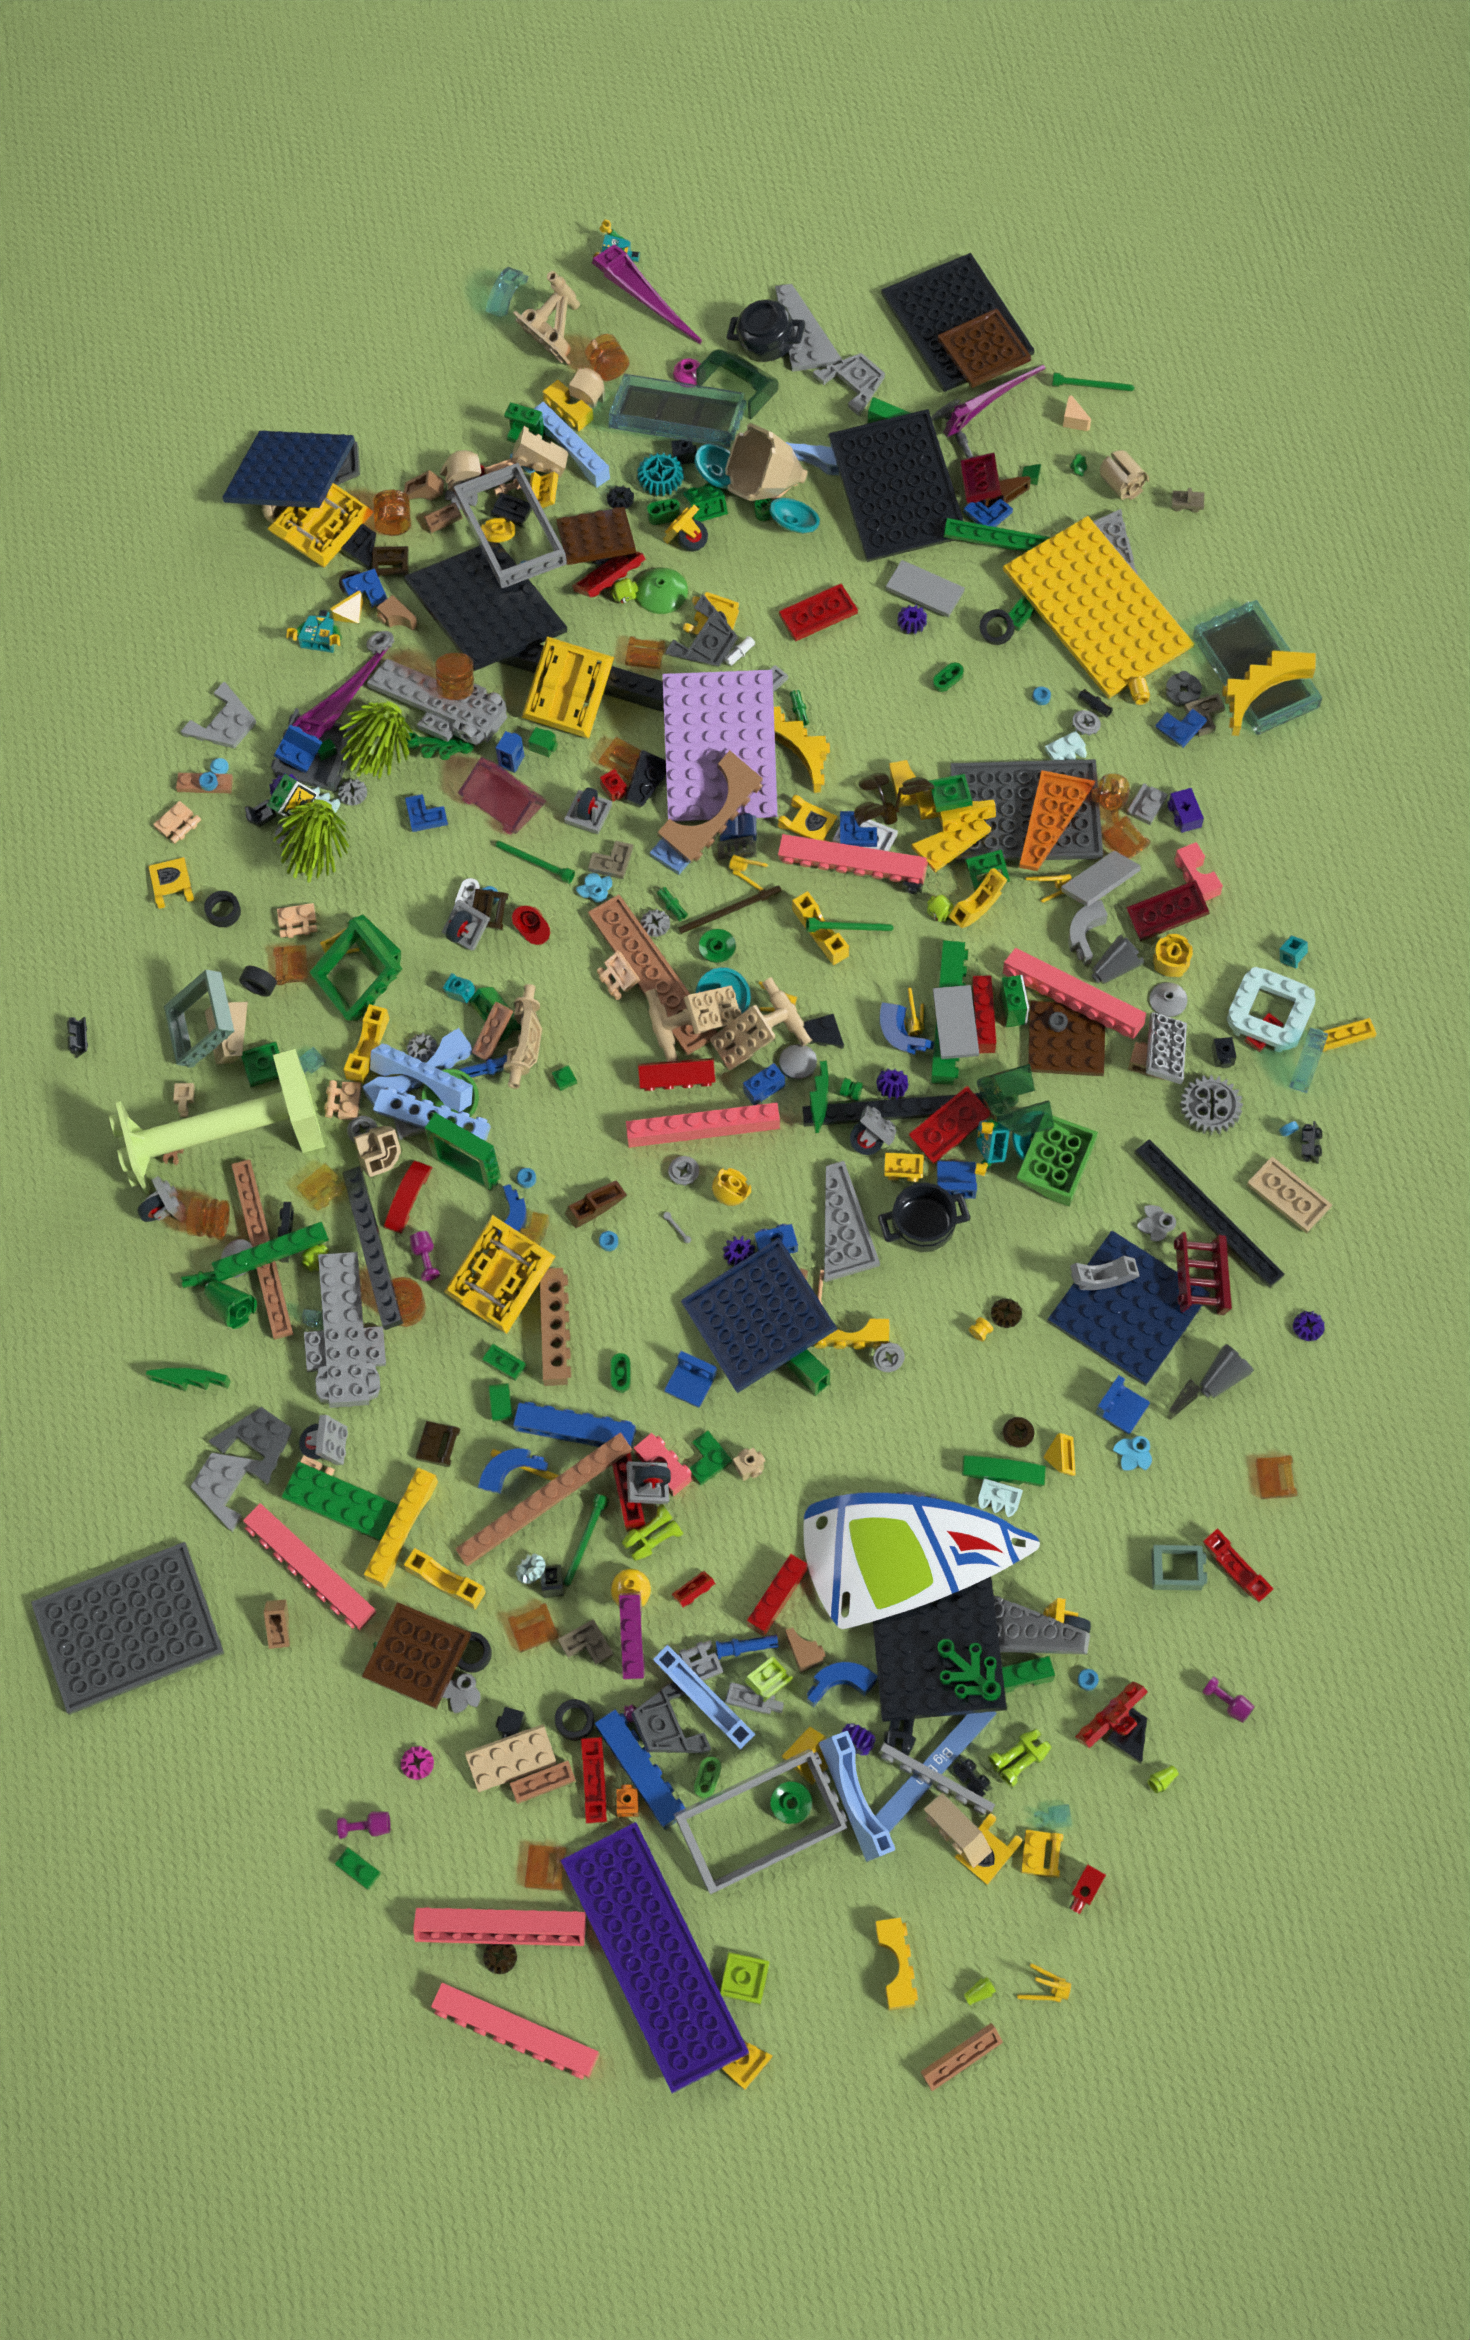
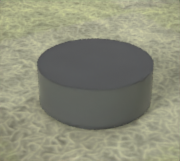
M1061 1012L1051 1014L1048 1021L1050 1029L1055 1032L1063 1031L1068 1023L1066 1015Z

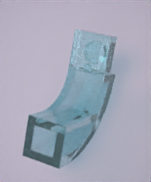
M511 267L505 268L493 285L487 302L486 312L499 317L507 315L515 290L520 285L527 283L529 276L524 275L520 270Z
M1310 1028L1290 1082V1088L1304 1093L1308 1092L1328 1033L1320 1029Z

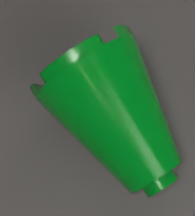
M213 1280L206 1284L204 1294L226 1326L238 1329L248 1323L250 1320L248 1318L251 1312L254 1314L257 1307V1301L252 1295L218 1280Z

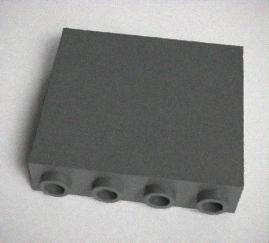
M298 708L295 709L294 714L290 715L289 725H293L301 716ZM334 723L329 731L324 732L319 741L323 742L330 739L335 745L338 754L323 761L316 754L306 774L278 758L274 759L271 769L275 778H278V775L283 776L284 773L292 774L304 785L337 792L350 758L349 755L343 761V757L348 750L344 754L340 752L356 732L346 738H343V735L356 727L357 723L344 730H339L344 725Z

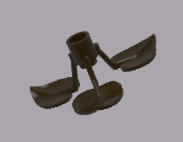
M874 773L864 777L859 781L860 789L869 791L878 788L883 805L866 802L857 806L854 810L855 821L860 826L865 821L881 815L884 824H894L898 821L896 812H899L901 794L912 795L935 789L934 785L922 777H915L902 783L903 787L899 788L896 806H894L891 802L886 803L881 786L889 783L888 775L885 773Z

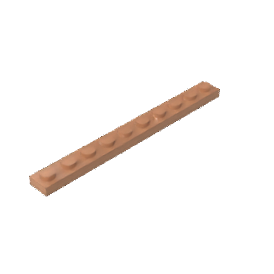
M251 1160L232 1164L250 1243L254 1247L270 1241V1236ZM276 1261L258 1267L257 1272L274 1340L294 1335Z
M620 1432L455 1548L465 1565L469 1566L630 1453L633 1449Z

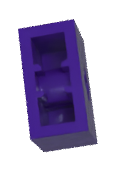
M1192 788L1171 793L1167 805L1169 811L1173 812L1174 824L1176 827H1179L1180 832L1183 833L1201 828L1204 817Z

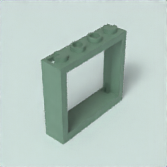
M204 970L164 1005L176 1065L187 1066V1068L194 1067L208 1053L217 1048L220 1043L235 1032L221 972ZM208 992L216 1028L192 1048L184 1012Z

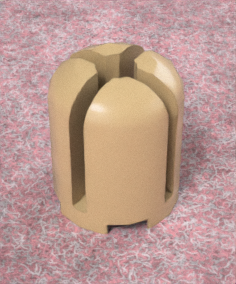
M1123 450L1111 453V457L1107 456L1100 466L1101 477L1122 500L1126 498L1134 499L1143 491L1141 488L1146 480L1149 482V476Z

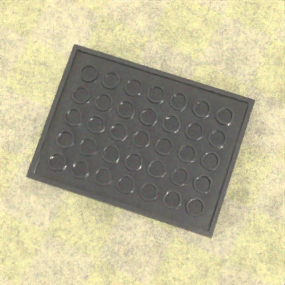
M1096 759L951 763V776L965 774L972 801L994 800L996 805V817L983 819L991 827V832L955 858L956 863L966 862V859L1001 849L1005 861L1021 860L1041 770L1095 781V785L1045 860L1102 859L1103 846Z
M186 1542L31 1602L68 1715L224 1654Z

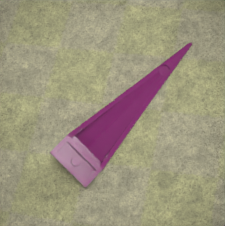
M614 244L593 258L592 264L601 270L607 279L701 344L702 340L660 297L626 252Z
M1041 365L955 406L951 414L952 417L946 423L943 431L944 435L949 437L961 431L989 404L1021 382L1045 370L1046 367Z
M382 651L380 654L377 652L346 683L311 710L301 715L292 726H297L303 732L319 739L324 732L331 729L386 651Z

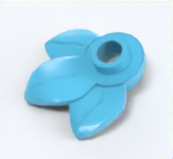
M589 873L585 877V884L576 887V891L583 898H591L594 902L601 903L606 900L608 890L612 887L613 882L610 876L601 879L598 874Z
M1137 1436L1132 1440L1122 1439L1113 1448L1114 1452L1122 1455L1121 1467L1124 1471L1133 1470L1138 1465L1143 1470H1147L1151 1465L1150 1442L1143 1436ZM1142 1444L1144 1448L1138 1449L1136 1445Z

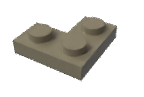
M1218 693L1185 704L1184 709L1187 714L1193 708L1207 720L1197 732L1198 737L1215 732L1216 727L1211 716L1225 711V706Z
M615 841L611 856L593 852L588 871L624 879L633 851V844Z
M594 1619L558 1639L568 1658L584 1649H587L595 1665L614 1656Z

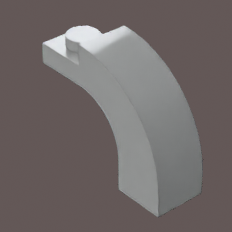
M1098 900L1088 907L1084 906L1081 908L1071 922L1068 937L1070 952L1076 951L1078 959L1082 960L1084 966L1091 964L1093 956L1085 934L1094 927L1106 924L1108 915L1102 900Z
M1122 1256L1102 1265L1088 1266L1075 1263L1070 1266L1072 1279L1075 1284L1079 1285L1081 1290L1110 1288L1140 1276L1135 1258Z

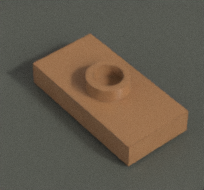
M454 502L424 516V519L431 533L463 519Z

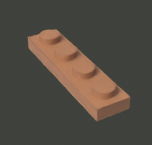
M990 2023L922 2070L921 2074L930 2090L934 2091L999 2046L1003 2041L995 2026Z

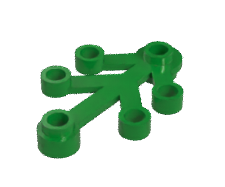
M414 732L409 733L411 740L406 737L407 747L410 749H415L420 744L435 745L433 747L425 746L421 749V756L423 758H430L433 754L439 752V758L447 760L458 752L468 754L472 752L475 744L468 743L455 735L452 736L455 740H449L448 742L440 738L419 737Z
M943 1639L938 1643L939 1655L944 1658L948 1657L964 1671H942L940 1674L941 1683L948 1685L952 1681H974L979 1685L966 1687L963 1684H958L955 1687L956 1697L962 1699L967 1695H982L988 1701L999 1698L1001 1687L995 1681L997 1662L994 1657L989 1656L984 1660V1667L987 1670L986 1680L980 1675V1655L982 1653L980 1644L972 1643L969 1647L971 1655L970 1666L954 1651V1644L951 1640ZM944 1648L950 1649L949 1652H943L942 1650ZM973 1648H978L979 1651H978V1652H973L972 1649H973ZM992 1661L994 1665L988 1666L987 1662ZM944 1675L950 1676L948 1680H944L942 1677ZM959 1689L965 1690L963 1694H959L957 1691ZM993 1689L994 1693L989 1694L987 1690Z

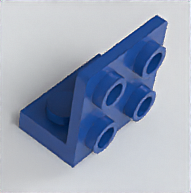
M289 725L274 757L306 774L322 742L317 737L303 732L301 728Z
M938 1161L937 1185L945 1189L950 1195L961 1193L964 1199H976V1163Z
M680 1351L677 1357L678 1365L665 1388V1393L699 1408L717 1375L716 1366Z
M1118 1375L1098 1405L1096 1414L1127 1434H1130L1150 1402L1125 1387V1378Z

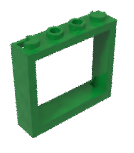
M354 919L309 973L346 1020L358 1021L361 1017H364L369 1004L374 1005L376 1003V999L387 990L388 985L392 981L397 979L396 976L403 968L366 921ZM361 936L386 968L356 1003L350 1007L327 975Z
M435 1112L425 1126L433 1158L491 1191L493 1186L496 1187L498 1185V1181L501 1178L494 1146Z

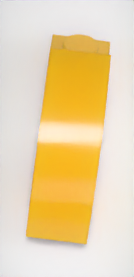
M995 868L991 869L979 888L969 898L958 902L948 917L961 928L971 925L996 902L1007 879Z

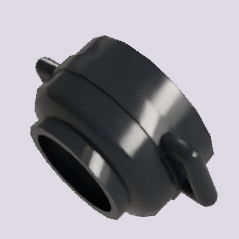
M770 299L758 300L748 305L740 313L739 317L731 318L726 338L729 341H739L745 354L753 360L760 362L774 361L783 357L792 348L793 344L801 343L805 321L792 319L787 307L779 301Z
M928 1182L915 1183L905 1188L896 1197L892 1211L878 1216L886 1242L898 1240L908 1249L917 1252H933L945 1246L952 1238L956 1225L970 1220V1214L963 1194L950 1195L941 1186ZM955 1202H958L962 1214L960 1216H957ZM892 1219L893 1234L890 1233L887 1220Z

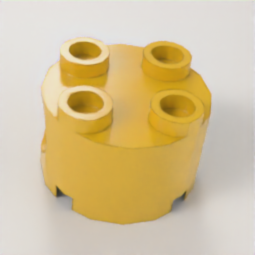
M1168 934L1166 937L1159 939L1153 955L1155 971L1167 977L1183 976L1190 966V960L1193 955L1192 945L1190 946L1188 940L1179 934Z

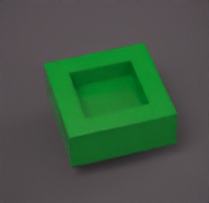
M569 1065L552 1072V1076L560 1091L577 1084V1080Z

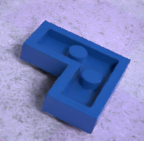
M1000 498L990 508H987L980 501L976 503L971 502L964 508L963 513L976 524L996 527L1013 513V508Z
M375 569L342 580V585L348 597L357 591H360L361 594L365 593L371 608L379 606L388 599Z
M1192 708L1181 722L1167 712L1155 727L1184 748L1207 720Z
M423 794L405 798L412 832L448 825L444 806L426 810Z
M840 811V844L877 847V827H859L854 818V811Z

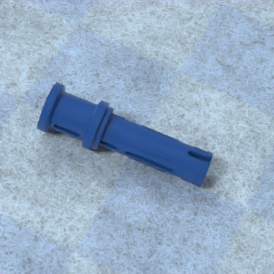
M507 1055L494 1060L490 1058L485 1063L457 1070L465 1072L471 1078L488 1073L495 1075L496 1072L504 1071L503 1066L507 1062Z
M777 1635L739 1641L733 1638L732 1641L721 1643L715 1641L718 1659L731 1655L737 1657L740 1653L778 1648Z

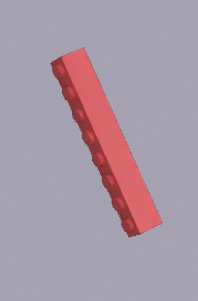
M782 834L778 852L779 859L785 864L799 863L803 867L817 866L821 870L835 869L839 873H846L848 871L854 872L853 874L857 876H864L866 874L872 875L871 877L875 879H882V877L890 878L889 880L893 882H900L902 880L924 884L928 865L926 857Z
M1017 948L1004 961L1003 974L1007 977L1022 975L1024 986L1030 987L1040 994L1068 1006L1072 1010L1103 1024L1107 1028L1121 1033L1123 1036L1134 1039L1144 1026L1145 1012Z
M769 1103L626 1121L628 1145L631 1148L780 1129L778 1104Z
M261 1503L243 1520L246 1525L244 1529L252 1537L256 1534L260 1538L258 1542L266 1550L270 1547L274 1551L273 1556L280 1563L285 1561L289 1565L287 1569L294 1576L299 1574L303 1578L301 1582L308 1589L313 1587L317 1591L315 1595L322 1602L327 1600L331 1604L329 1608L336 1615L341 1613L346 1618L344 1622L350 1628L356 1627L360 1631L376 1614L375 1609Z
M416 1908L413 1927L415 1942L584 1946L586 1915L585 1912L555 1910Z
M441 1983L431 2006L435 2010L434 2014L443 2019L449 2016L455 2019L454 2023L465 2028L466 2025L474 2027L473 2032L484 2037L486 2033L494 2036L493 2041L502 2045L505 2042L513 2045V2050L522 2054L526 2050L533 2054L532 2058L540 2062H544L545 2059L553 2062L551 2066L561 2071L564 2068L571 2070V2075L581 2080L584 2077L590 2078L599 2056V2052L444 1983Z

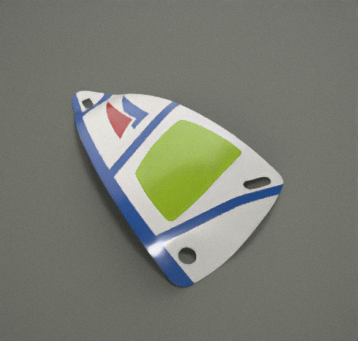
M897 1493L846 1494L813 1503L804 1514V1548L809 1572L824 1608L836 1626L841 1629L886 1618L948 1596L1006 1569L1036 1551L1040 1545L1039 1539L1034 1534L1020 1530L993 1514L967 1505L924 1496L917 1497L916 1495ZM826 1516L828 1519L826 1527L822 1530L817 1529L816 1522L818 1518ZM1012 1538L1026 1540V1547L1014 1546L1011 1542ZM848 1591L850 1593L849 1615L844 1618L841 1615L842 1595Z

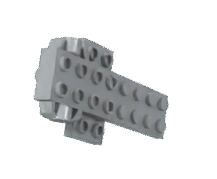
M386 659L367 682L369 688L427 712L417 724L418 729L447 742L453 735L475 745L482 741L488 742L507 719L505 701L499 694L495 692L487 694L486 688L458 676L449 685Z
M358 1252L318 1255L324 1331L304 1332L307 1372L318 1371L315 1378L316 1395L320 1402L329 1404V1408L369 1405L370 1400L378 1397L380 1390L379 1373L375 1367L386 1366L383 1327L363 1328Z

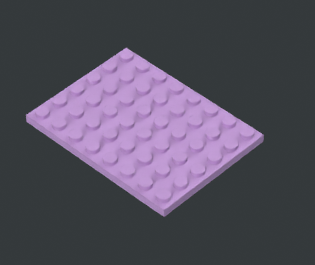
M772 670L662 674L668 820H711L721 811L728 796L726 779L717 768V765L729 750L763 778L761 783L763 787L757 794L753 793L749 797L751 801L746 807H740L738 816L750 813L755 815L756 818L778 817Z

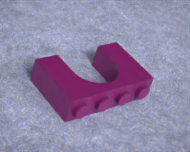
M641 1592L621 1593L619 1595L623 1679H641L645 1677L641 1621L642 1596Z

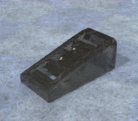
M753 836L717 842L719 860L731 859L733 855L742 858L757 857L756 841ZM724 847H727L728 853H724Z
M1192 1379L1188 1380L1169 1409L1167 1416L1169 1420H1172L1199 1397L1201 1388Z

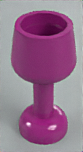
M420 1231L410 1236L411 1251L414 1255L421 1256L425 1269L421 1273V1280L431 1281L440 1277V1272L438 1269L432 1268L428 1254L434 1248L429 1233L427 1231Z
M1213 1676L1202 1693L1204 1695L1215 1694L1229 1705L1227 1708L1228 1715L1244 1723L1255 1706L1244 1695H1237L1235 1698H1232L1218 1687L1219 1681Z
M372 1811L368 1814L367 1821L348 1823L342 1817L337 1819V1830L340 1839L346 1838L349 1831L368 1829L369 1834L373 1837L385 1835L391 1831L389 1812Z

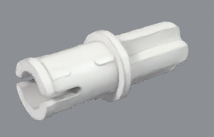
M747 636L739 645H735L734 650L724 659L726 664L732 666L741 657H744L745 653L755 645L754 640Z

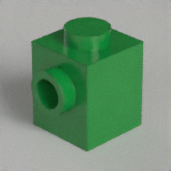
M535 727L528 740L529 750L549 758L551 753L557 749L556 735L550 730Z

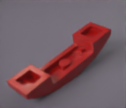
M418 1161L412 1163L395 1194L384 1228L400 1234L403 1233L410 1218L409 1213L422 1185L426 1183L431 1173L432 1166Z
M1218 1528L1203 1541L1207 1550L1222 1569L1258 1603L1274 1590L1261 1574L1257 1575L1232 1548L1231 1542Z
M602 1737L581 1739L586 1824L607 1822Z

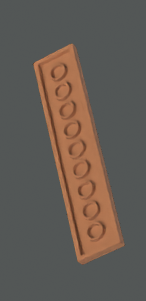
M620 895L613 897L588 912V916L614 953L620 951L640 979L637 985L646 998V991L657 989L660 1003L665 1007L668 1017L681 1013L687 1008L684 997L691 994ZM684 1025L672 1030L674 1038L686 1055L711 1042L710 1038L718 1033L714 1028L695 1034L692 1025Z

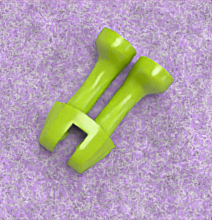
M663 1504L657 1507V1515L648 1524L639 1530L633 1528L623 1539L622 1545L625 1549L634 1545L637 1541L641 1544V1547L637 1548L630 1555L634 1561L653 1554L652 1549L671 1536L678 1538L684 1534L675 1520H672L656 1535L648 1540L645 1539L654 1530L673 1519Z
M1038 1729L1020 1735L1019 1742L1004 1754L999 1755L993 1752L987 1756L994 1770L999 1773L1024 1751L1027 1753L1014 1765L1000 1773L1002 1780L1011 1788L1017 1784V1776L1034 1761L1040 1763L1052 1747L1047 1741L1040 1744L1037 1748L1033 1745L1042 1735Z

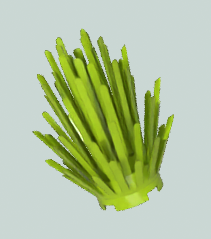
M389 701L386 703H368L369 705L361 706L365 710L349 712L347 715L357 716L352 717L348 724L339 729L344 730L363 720L362 723L343 735V738H346L356 732L340 752L344 754L348 750L343 757V761L352 752L351 771H354L360 758L362 759L356 773L358 777L363 772L364 775L373 773V777H375L379 769L377 779H380L384 764L387 766V775L389 776L391 774L394 745L397 763L399 764L401 761L398 738L400 739L404 759L406 762L408 760L409 750L406 737L411 740V737L407 730L410 733H413V731L404 721L406 719L401 714L402 710L396 704Z
M314 799L313 802L309 803L306 802L304 805L296 806L295 808L297 809L291 810L289 813L295 814L278 822V824L286 823L282 825L283 831L273 839V841H276L296 825L279 845L281 848L287 843L281 854V857L283 856L281 863L284 864L292 850L295 849L287 869V874H290L295 863L296 867L293 877L296 879L298 873L301 874L303 872L307 876L308 883L311 882L317 860L316 878L318 879L322 873V868L324 867V846H326V876L329 875V863H331L332 872L336 871L331 837H333L340 858L342 854L339 842L346 854H348L346 847L349 848L348 842L339 829L340 827L346 832L343 826L346 823L337 816L330 803L320 799Z

